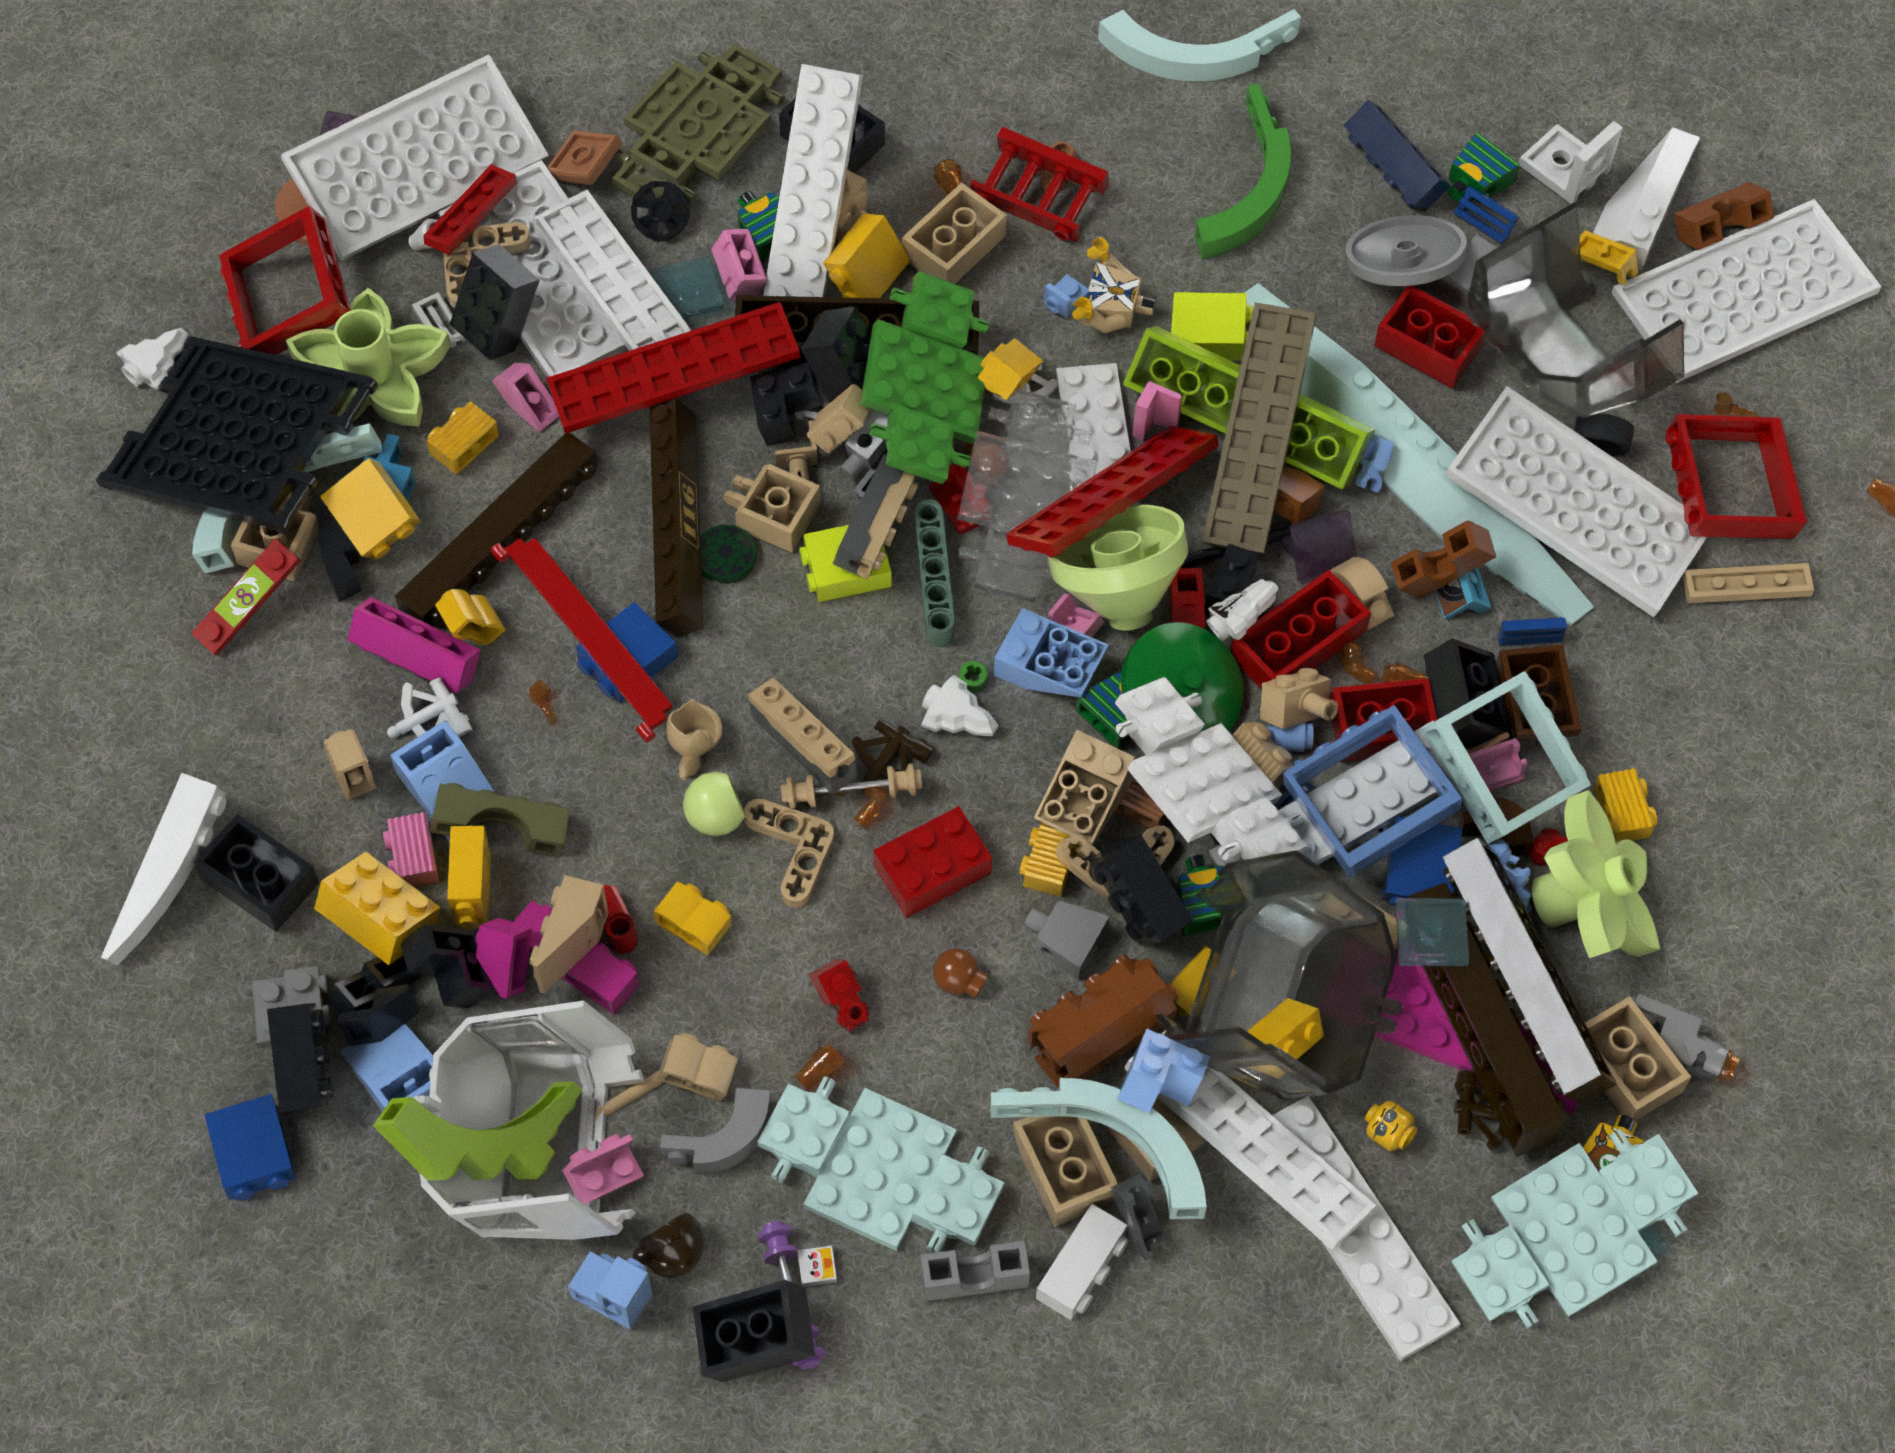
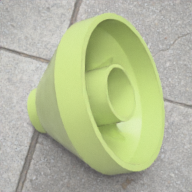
M1132 504L1125 512L1117 514L1108 520L1104 526L1096 528L1087 534L1083 540L1075 542L1066 548L1061 555L1047 557L1052 578L1057 584L1100 616L1109 619L1112 628L1127 631L1141 628L1152 621V610L1157 607L1188 555L1189 548L1184 522L1177 513L1160 506Z

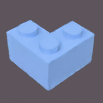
M1146 1029L1133 1056L1117 1099L1147 1113H1150L1158 1094L1189 1106L1204 1076L1210 1056L1199 1052L1197 1049L1189 1048L1171 1040L1163 1034Z
M591 1251L568 1286L570 1296L573 1299L630 1330L653 1294L649 1275L646 1272L647 1268L643 1264L632 1258L626 1261L617 1256L614 1259L607 1254L601 1253L598 1256Z

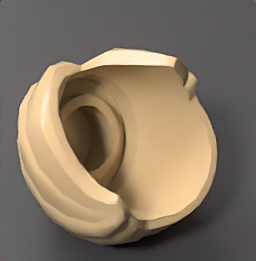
M695 699L688 700L679 709L673 711L669 715L666 724L668 741L672 748L682 756L679 763V778L682 780H686L687 777L697 773L701 764L700 756L716 747L722 737V722L716 711L709 706L700 704Z

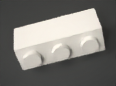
M1091 1204L1037 1287L1036 1299L1071 1321L1077 1311L1083 1314L1093 1298L1089 1294L1095 1283L1101 1286L1110 1272L1111 1267L1107 1264L1113 1255L1119 1257L1128 1244L1129 1239L1125 1237L1127 1224Z

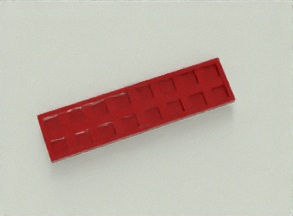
M781 302L547 377L546 380L564 432L567 434L800 358V351Z
M1169 426L1006 533L1008 545L1022 548L1025 551L1043 553L1049 557L1061 555L1066 548L1075 542L1083 540L1087 534L1096 528L1104 526L1108 520L1117 514L1125 512L1130 505L1146 498L1148 493L1157 487L1165 485L1169 479L1178 473L1186 471L1196 461L1207 457L1208 453L1219 446L1217 435Z

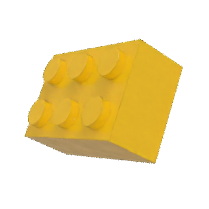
M364 852L321 880L314 909L386 964L390 965L404 955L401 947L403 941L424 924L436 925L440 906L369 853Z

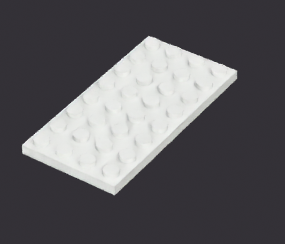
M488 54L281 154V160L308 206L310 205L326 219L334 250L340 260L343 261L437 214V211L456 202L491 164L515 173L540 160H546L549 155Z
M542 160L513 173L516 174L517 184L477 227L520 222L529 229L531 237L529 248L524 252L511 254L540 279L520 339L546 377L627 351L628 348L536 223V215L569 198ZM454 203L437 211L438 218H440ZM514 235V241L519 240L520 235ZM500 236L501 243H504V236ZM484 237L479 241V244L489 246L494 243L495 239ZM469 240L470 247H473V240Z
M1813 199L1776 215L1773 219L1752 228H1746L1723 238L1721 241L1629 279L1626 286L1621 284L1615 285L1612 295L1668 373L1678 383L1879 293L1881 285L1817 201Z
M1506 386L1444 474L1652 617L1659 612L1707 538L1690 536L1688 524L1684 521L1683 504L1508 386Z

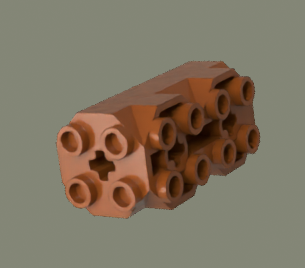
M1127 955L1120 956L1111 964L1109 970L1103 974L1095 973L1086 980L1084 986L1087 990L1082 995L1076 996L1073 991H1069L1058 999L1057 1005L1048 1011L1045 1009L1038 1011L1030 1019L1029 1022L1032 1027L1028 1031L1027 1043L1030 1049L1035 1046L1037 1047L1040 1054L1035 1059L1056 1087L1059 1088L1060 1078L1088 1080L1138 1046L1146 1029L1157 1033L1176 1019L1177 1007L1174 1002L1179 1000L1178 994L1171 984H1164L1159 978L1158 970L1149 958L1140 961L1138 959H1130Z

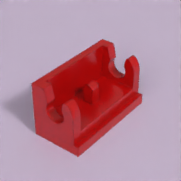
M956 464L949 465L947 480L943 484L933 482L929 485V490L941 505L942 510L958 535L989 522L990 506L966 469Z

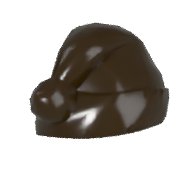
M689 1213L677 1216L655 1232L638 1240L640 1246L634 1250L633 1259L643 1265H647L656 1275L662 1277L676 1278L688 1274L696 1267L703 1254L704 1240L699 1222Z

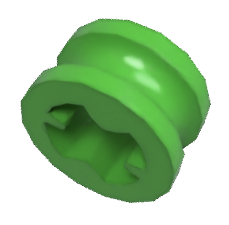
M978 661L966 662L959 669V678L967 683V690L971 693L980 692L987 684L986 667ZM974 672V676L978 673V681L972 682V678L968 681V673Z

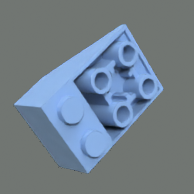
M1022 608L994 657V676L1023 689L1082 698L1109 645Z
M445 720L390 755L395 773L431 819L440 783H457L466 789L476 791L484 789L494 791L463 742ZM444 835V837L450 843V836Z
M406 1024L402 1025L382 1042L355 1046L348 1045L340 1051L382 1112L392 1098L430 1095L431 1082L429 1073L433 1065V1056Z

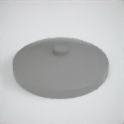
M1421 215L1391 217L1373 222L1356 231L1346 244V262L1353 274L1371 283L1386 286L1425 284L1453 273L1464 263L1467 256V239L1464 232L1458 226L1440 218Z

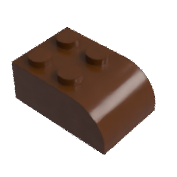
M1563 645L1500 650L1496 664L1501 684L1525 671L1528 677L1535 683L1537 692L1545 706L1552 712L1554 721L1562 735L1565 737L1579 736L1582 729ZM1511 692L1503 694L1513 736L1512 739L1516 738L1518 741L1538 740Z

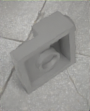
M318 966L284 971V977L252 981L257 1043L259 1047L271 1046L267 1009L316 1003L317 1009H323L325 1029L320 1030V1037H327L326 1026L332 1025L329 1005H324L323 995L329 994L327 975H321Z

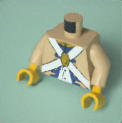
M1098 237L1092 241L1093 246L1087 250V256L1094 260L1099 258L1100 261L1095 264L1087 297H1079L1073 302V306L1077 307L1072 312L1073 318L1075 320L1083 319L1082 325L1092 326L1101 333H1109L1122 328H1131L1135 313L1152 316L1156 298L1140 295L1141 279L1123 266L1110 252L1107 253L1109 244L1104 238Z

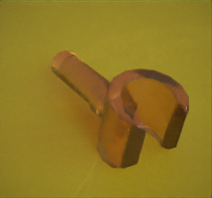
M1720 392L1716 396L1717 403L1714 405V411L1717 415L1727 416L1730 413L1756 417L1757 415L1755 411L1732 404V397L1728 393Z
M538 680L530 687L529 698L535 705H539L550 725H553L558 721L545 700L551 694V691L542 680Z

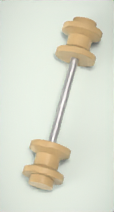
M913 763L908 764L906 771L896 772L892 766H887L888 779L850 783L838 791L889 786L891 799L896 798L898 791L908 790L911 796H917L916 789H922L920 769L914 770ZM807 775L806 781L795 783L792 777H787V784L781 785L783 804L789 803L791 809H795L798 802L806 801L811 807H816L815 794L829 792L824 786L814 787L813 775Z

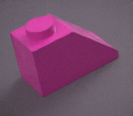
M496 918L479 926L476 935V958L500 997L508 999L525 991L532 928Z

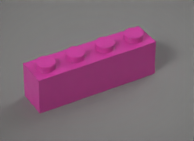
M370 597L354 609L347 639L358 645L362 650L373 652L385 658L391 664L399 665L412 671L418 677L426 678L430 681L441 677L447 690L459 693L473 681L481 649L456 639L452 635L373 597Z
M533 900L514 920V923L532 928L530 957L534 946H540L543 938L541 935L543 919L546 915L550 916L552 908L548 905L543 904L540 906ZM599 941L561 978L615 1015L639 986L637 969L624 958L618 960L610 954L609 948Z

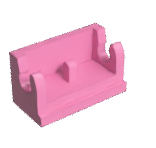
M1516 738L1469 754L1490 792L1524 781L1526 778L1527 760L1526 758L1520 760L1518 754L1520 743Z

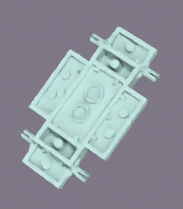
M823 1077L816 1093L806 1092L791 1084L787 1085L757 1140V1145L773 1153L779 1159L775 1170L771 1174V1178L775 1181L778 1179L779 1183H784L792 1166L817 1178L803 1204L804 1209L895 1251L898 1250L912 1222L934 1232L926 1247L930 1253H932L933 1249L934 1253L940 1252L947 1238L959 1239L972 1246L976 1245L1005 1183L987 1175L982 1170L990 1155L988 1150L984 1149L982 1153L983 1147H977L970 1163L959 1162L946 1156L957 1134V1129L867 1088H864L850 1115L849 1111L832 1104L828 1100L833 1087L836 1085V1082L831 1078L829 1080V1077Z
M1622 1129L1609 1135V1138L1620 1154L1615 1161L1600 1169L1599 1172L1580 1143L1491 1197L1492 1202L1507 1223V1227L1496 1234L1484 1237L1474 1219L1470 1220L1468 1224L1465 1223L1461 1226L1471 1240L1472 1245L1465 1253L1453 1259L1451 1263L1489 1323L1504 1313L1516 1311L1525 1324L1526 1329L1530 1328L1532 1323L1535 1325L1539 1322V1319H1537L1528 1303L1534 1296L1549 1288L1563 1312L1569 1318L1658 1262L1639 1234L1640 1231L1655 1222L1663 1220L1666 1221L1675 1237L1688 1230L1676 1212L1683 1203L1695 1197L1698 1192L1659 1134L1643 1144L1632 1146L1622 1132Z

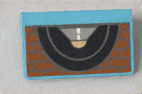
M1478 568L1435 591L1442 615L1446 619H1451L1466 609L1480 614L1491 609Z

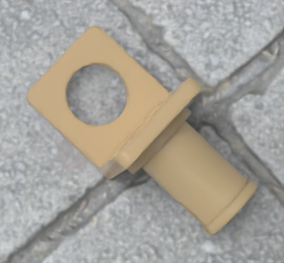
M808 421L809 429L811 428L813 421ZM810 440L811 447L775 451L776 467L780 469L789 468L790 473L810 481L808 466L818 465L817 445Z

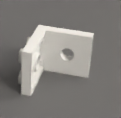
M1613 121L1586 145L1556 124L1520 157V167L1573 205L1577 201L1578 194L1584 189L1586 191L1590 190L1602 172L1607 174L1610 171L1623 127ZM1560 157L1565 159L1567 163L1558 164L1553 159Z

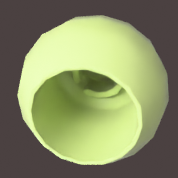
M717 771L703 773L694 779L685 791L683 799L685 817L690 825L701 834L714 837L729 834L738 828L745 818L739 796L730 776L726 773Z

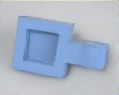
M1375 435L1372 436L1360 462L1363 466L1356 478V486L1365 488L1367 481L1371 478L1369 489L1379 492L1382 487V478L1379 475V470L1385 471L1386 465L1392 456L1394 442Z

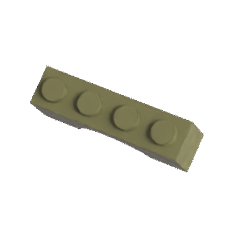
M440 783L435 797L429 832L450 836L451 826H474L484 821H499L511 826L520 834L527 852L559 857L565 842L570 809L562 808L559 804L551 802L544 804L531 802L522 796L506 797L497 795V793L491 790L476 791L466 789L457 783Z

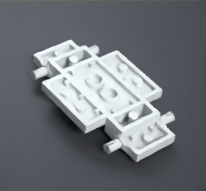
M1163 677L1123 693L1118 697L1115 704L1123 712L1127 721L1117 724L1116 732L1117 734L1120 733V737L1130 734L1131 738L1146 754L1133 760L1127 770L1188 843L1211 833L1221 844L1218 854L1220 857L1223 856L1222 860H1228L1235 855H1239L1251 865L1257 874L1303 853L1307 844L1294 830V828L1303 825V816L1299 817L1301 814L1298 812L1286 818L1280 814L1273 804L1278 802L1282 794L1222 723L1200 732L1205 724L1192 709L1200 706L1202 703L1201 696L1197 697L1198 693L1181 697L1170 682Z

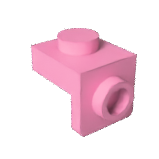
M1067 593L1062 595L1048 613L1050 620L1090 637H1093L1104 624L1102 616L1096 612L1077 607L1072 596Z

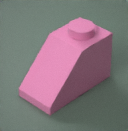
M514 363L492 380L506 403L538 432L542 431L559 417L553 398L530 364Z

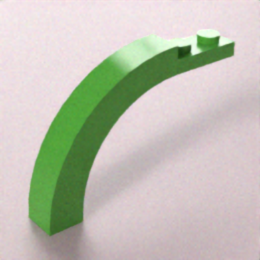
M1259 83L1248 85L1245 103L1261 146L1265 168L1257 185L1242 201L1218 214L1196 219L1194 236L1202 260L1229 252L1256 236L1273 218L1286 191L1291 162L1290 138L1287 127L1278 129L1275 117L1270 116L1269 99L1267 94L1263 95Z

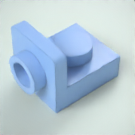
M1066 274L1055 286L1048 283L1044 287V303L1051 312L1059 313L1067 319L1077 308L1073 306V302L1079 297H1087L1089 289Z

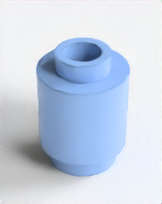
M1304 722L1285 729L1275 725H1267L1271 732V740L1277 746L1285 748L1288 752H1304V749H1312L1313 723Z

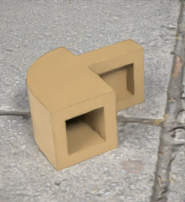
M1353 557L1330 570L1371 612L1367 630L1394 616L1384 592L1388 589V586L1380 572L1371 562L1364 558Z

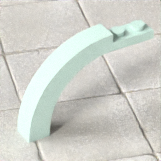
M1293 9L1239 38L1217 44L1195 45L1179 43L1159 37L1141 27L1124 10H1121L1099 22L1098 40L1115 56L1144 72L1173 80L1211 81L1233 77L1257 68L1260 54L1266 55L1275 46L1283 42L1288 43L1298 35L1301 16Z
M370 423L353 427L347 436L337 432L326 434L302 472L307 473L322 467L382 452L381 441ZM206 511L203 512L196 529L192 556L205 574L235 566V557L231 543L242 520Z
M1060 1078L1058 1091H1052V1089L1047 1087H1039L1031 1092H1018V1090L1013 1088H1003L997 1092H991V1118L1077 1117L1101 1123L1123 1134L1147 1156L1156 1169L1166 1193L1169 1219H1204L1207 1209L1205 1189L1194 1157L1174 1127L1153 1108L1150 1113H1147L1118 1100L1117 1098L1120 1093L1118 1088L1096 1081L1076 1078Z

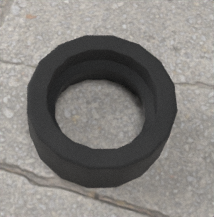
M1587 413L1576 418L1574 431L1610 456H1620L1629 453L1631 450L1634 425L1621 417L1602 413Z

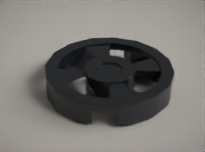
M651 181L642 186L634 195L631 205V218L637 230L645 237L657 241L670 240L679 235L687 226L690 217L689 201L684 191L675 184L665 181ZM664 187L663 198L656 199L652 188ZM683 202L684 215L672 213V206ZM637 207L648 209L649 214L638 218ZM665 222L668 233L657 235L658 223Z

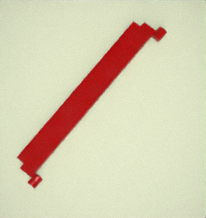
M520 538L505 548L500 543L492 546L490 552L499 563H504L511 558L644 721L637 726V733L645 743L652 741L656 736L652 730L667 721V716L664 713L673 708L671 702L536 538L531 539L527 543H524Z

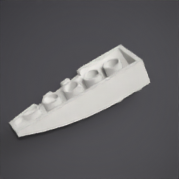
M1672 128L1606 203L1593 232L1637 251L1638 270L1641 271L1700 140V137L1676 128Z
M181 773L101 958L114 965L121 963L166 912L194 867L193 862L201 854L203 847L208 846L213 836L212 827L216 817L220 816L225 809L227 793L220 787Z

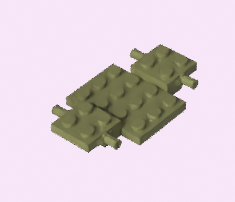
M734 44L727 53L721 56L717 55L716 57L703 50L699 54L698 61L707 65V67L700 74L675 61L623 118L624 126L642 135V138L632 147L629 153L619 148L613 156L614 159L623 163L621 169L612 177L613 186L634 197L642 186L651 181L670 182L684 191L689 203L693 204L698 197V193L685 187V185L696 174L695 167L719 180L770 124L771 114L760 109L757 105L765 99L778 107L783 104L785 96L772 89L782 78V70L737 44ZM664 187L652 188L656 199L663 198Z

